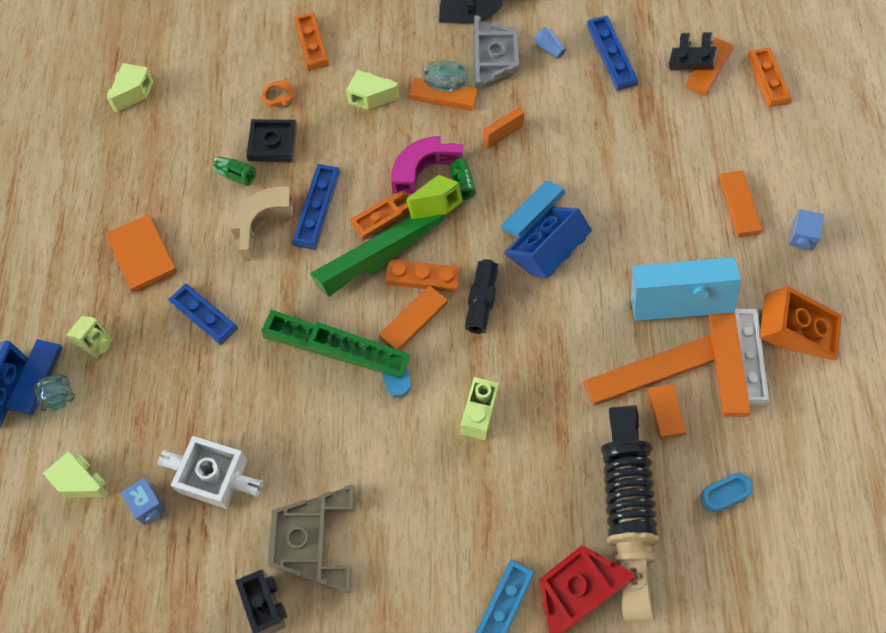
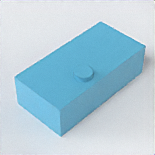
M735 257L632 266L631 304L634 320L735 313L741 282Z

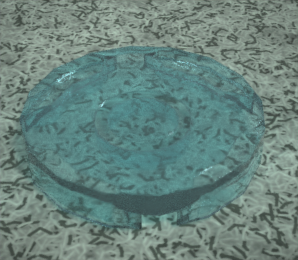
M441 60L440 63L435 64V62H431L425 66L423 78L424 82L435 90L454 91L466 84L467 71H464V67L457 62Z

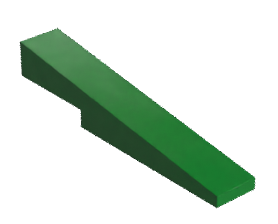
M437 215L419 219L410 217L316 269L310 275L316 286L330 297L364 270L372 275L444 220L443 216Z
M272 309L261 330L265 339L401 379L411 357V354L319 322L312 324Z

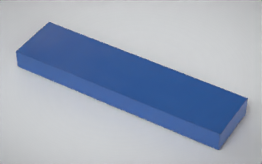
M608 16L587 20L588 30L616 90L637 86L638 78Z
M317 164L292 240L293 246L316 250L340 175V168Z

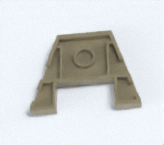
M348 485L344 489L332 493L330 491L307 501L302 500L272 510L268 565L344 593H351V566H323L326 512L354 511V485Z

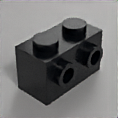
M261 569L235 580L252 633H274L286 627L283 619L287 618V613L283 603H277L274 593L278 591V587L273 575L268 577V574Z

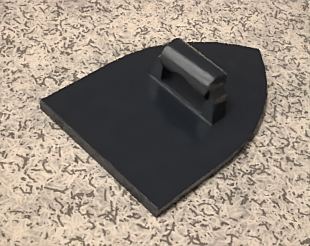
M440 0L439 23L471 24L474 23V16L481 17V21L494 15L503 6L501 0Z

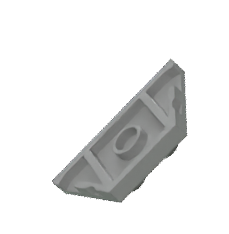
M474 16L475 88H479L519 71L518 31L509 27L505 28L495 22H492V24L481 21V17Z

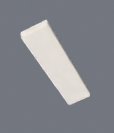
M735 309L749 404L767 405L769 403L762 339L759 338L760 323L758 309Z

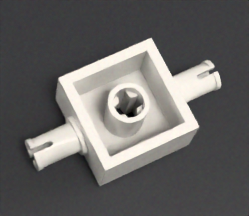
M192 436L184 456L163 450L161 455L165 457H159L158 459L159 466L177 471L171 486L179 494L228 509L236 490L258 497L261 493L258 489L262 490L263 488L262 480L242 475L248 461L242 451Z

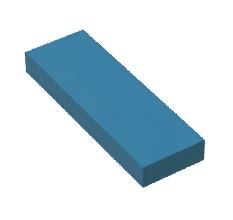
M546 180L501 224L502 230L521 239L565 195L564 188Z
M510 559L476 633L508 632L535 571Z

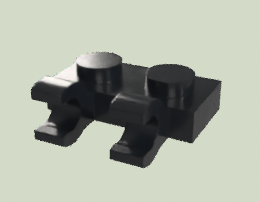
M703 32L701 47H691L692 42L689 41L690 33H681L679 48L672 49L669 61L670 70L714 69L718 52L717 47H713V40H711L712 32Z

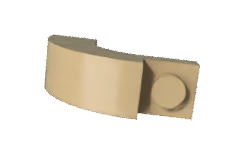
M290 186L271 187L261 190L247 198L237 209L231 223V231L236 240V250L241 253L244 261L253 260L255 234L264 223L273 219L293 218V196Z

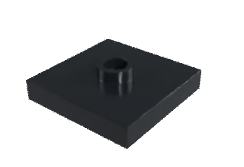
M251 119L247 160L293 162L297 128L296 120Z

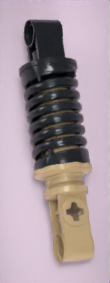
M636 405L610 407L609 419L612 430V442L601 446L603 463L605 464L604 474L606 475L604 480L607 485L605 487L607 495L606 504L608 505L606 512L609 516L607 524L610 526L607 544L616 546L617 555L615 556V563L621 564L622 567L633 573H638L642 577V579L638 580V585L631 582L622 589L624 621H654V603L651 593L649 564L655 562L651 545L660 542V536L656 529L657 521L654 520L656 512L652 510L656 505L655 501L652 500L655 492L651 489L654 486V481L650 479L653 476V471L649 469L652 465V460L648 458L652 452V445L649 442L639 440V416Z

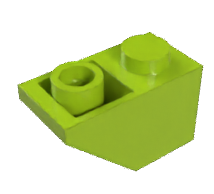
M441 175L436 176L406 198L410 216L413 219L448 214L463 202L459 182Z

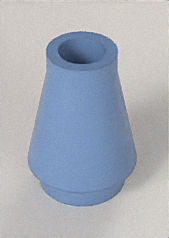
M543 27L534 38L537 46L549 52L557 59L566 51V48L561 44L551 28Z

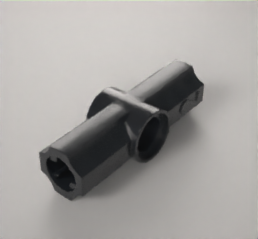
M484 259L478 261L474 284H471L465 330L474 334L486 333L490 309H493L496 292L495 282L498 274V264L493 262V260Z

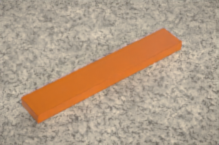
M735 313L708 315L722 417H749L751 410Z
M711 335L584 380L583 384L593 405H598L715 362Z

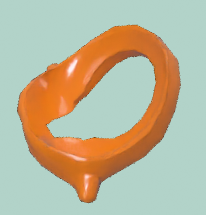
M284 78L281 81L268 84L262 93V99L269 107L287 106V104L293 101L294 91L287 78ZM273 87L284 88L289 92V95H282L274 100H267L266 98L268 91Z

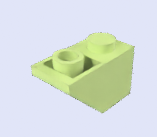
M122 64L120 70L116 73L112 88L107 93V99L114 112H120L147 98L154 82L147 67Z
M360 70L356 71L346 89L348 103L367 110L388 104L399 98L398 83L391 79H384Z
M81 316L66 334L74 345L96 359L108 350L110 343L113 341L95 318Z
M476 377L473 378L461 422V435L486 441L499 383Z
M68 451L43 472L58 492L67 498H105L109 495L104 488L107 483L97 472L93 475L89 472L88 468L91 465L82 455L75 457Z

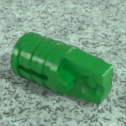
M222 156L215 157L213 170L245 186H249L253 182L256 175L255 167L236 159Z
M459 157L451 163V178L459 182L462 200H468L476 194L475 185L466 159Z

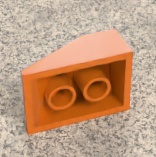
M787 285L765 294L759 338L779 348L837 360L842 315Z

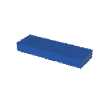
M187 283L168 299L174 307L220 346L238 330L236 324Z
M36 340L6 405L7 409L33 416L42 394L34 393L32 387L40 379L51 376L63 349L60 344ZM48 377V378H46V379H44V380H42V381H44V382L47 383L50 377ZM40 381L39 384L44 386L43 389H45L46 384ZM36 384L35 390L37 392L43 391L41 390L42 386Z

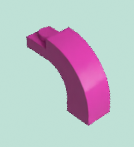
M433 136L417 140L407 146L399 154L393 165L391 176L392 194H397L401 191H406L407 194L415 193L416 181L421 171L431 165H451L457 158H463V145L455 143L441 144V136Z

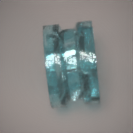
M65 375L47 376L40 379L32 387L33 395L37 398V406L43 411H46L47 408H51L53 411L65 407V402H72L75 397L73 390L70 388V381Z

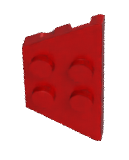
M581 545L539 579L541 593L544 597L543 611L544 615H547L549 633H567L638 578L637 575Z

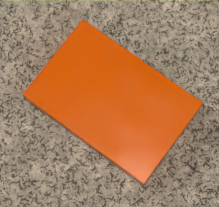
M149 214L105 233L132 292H136L177 272Z

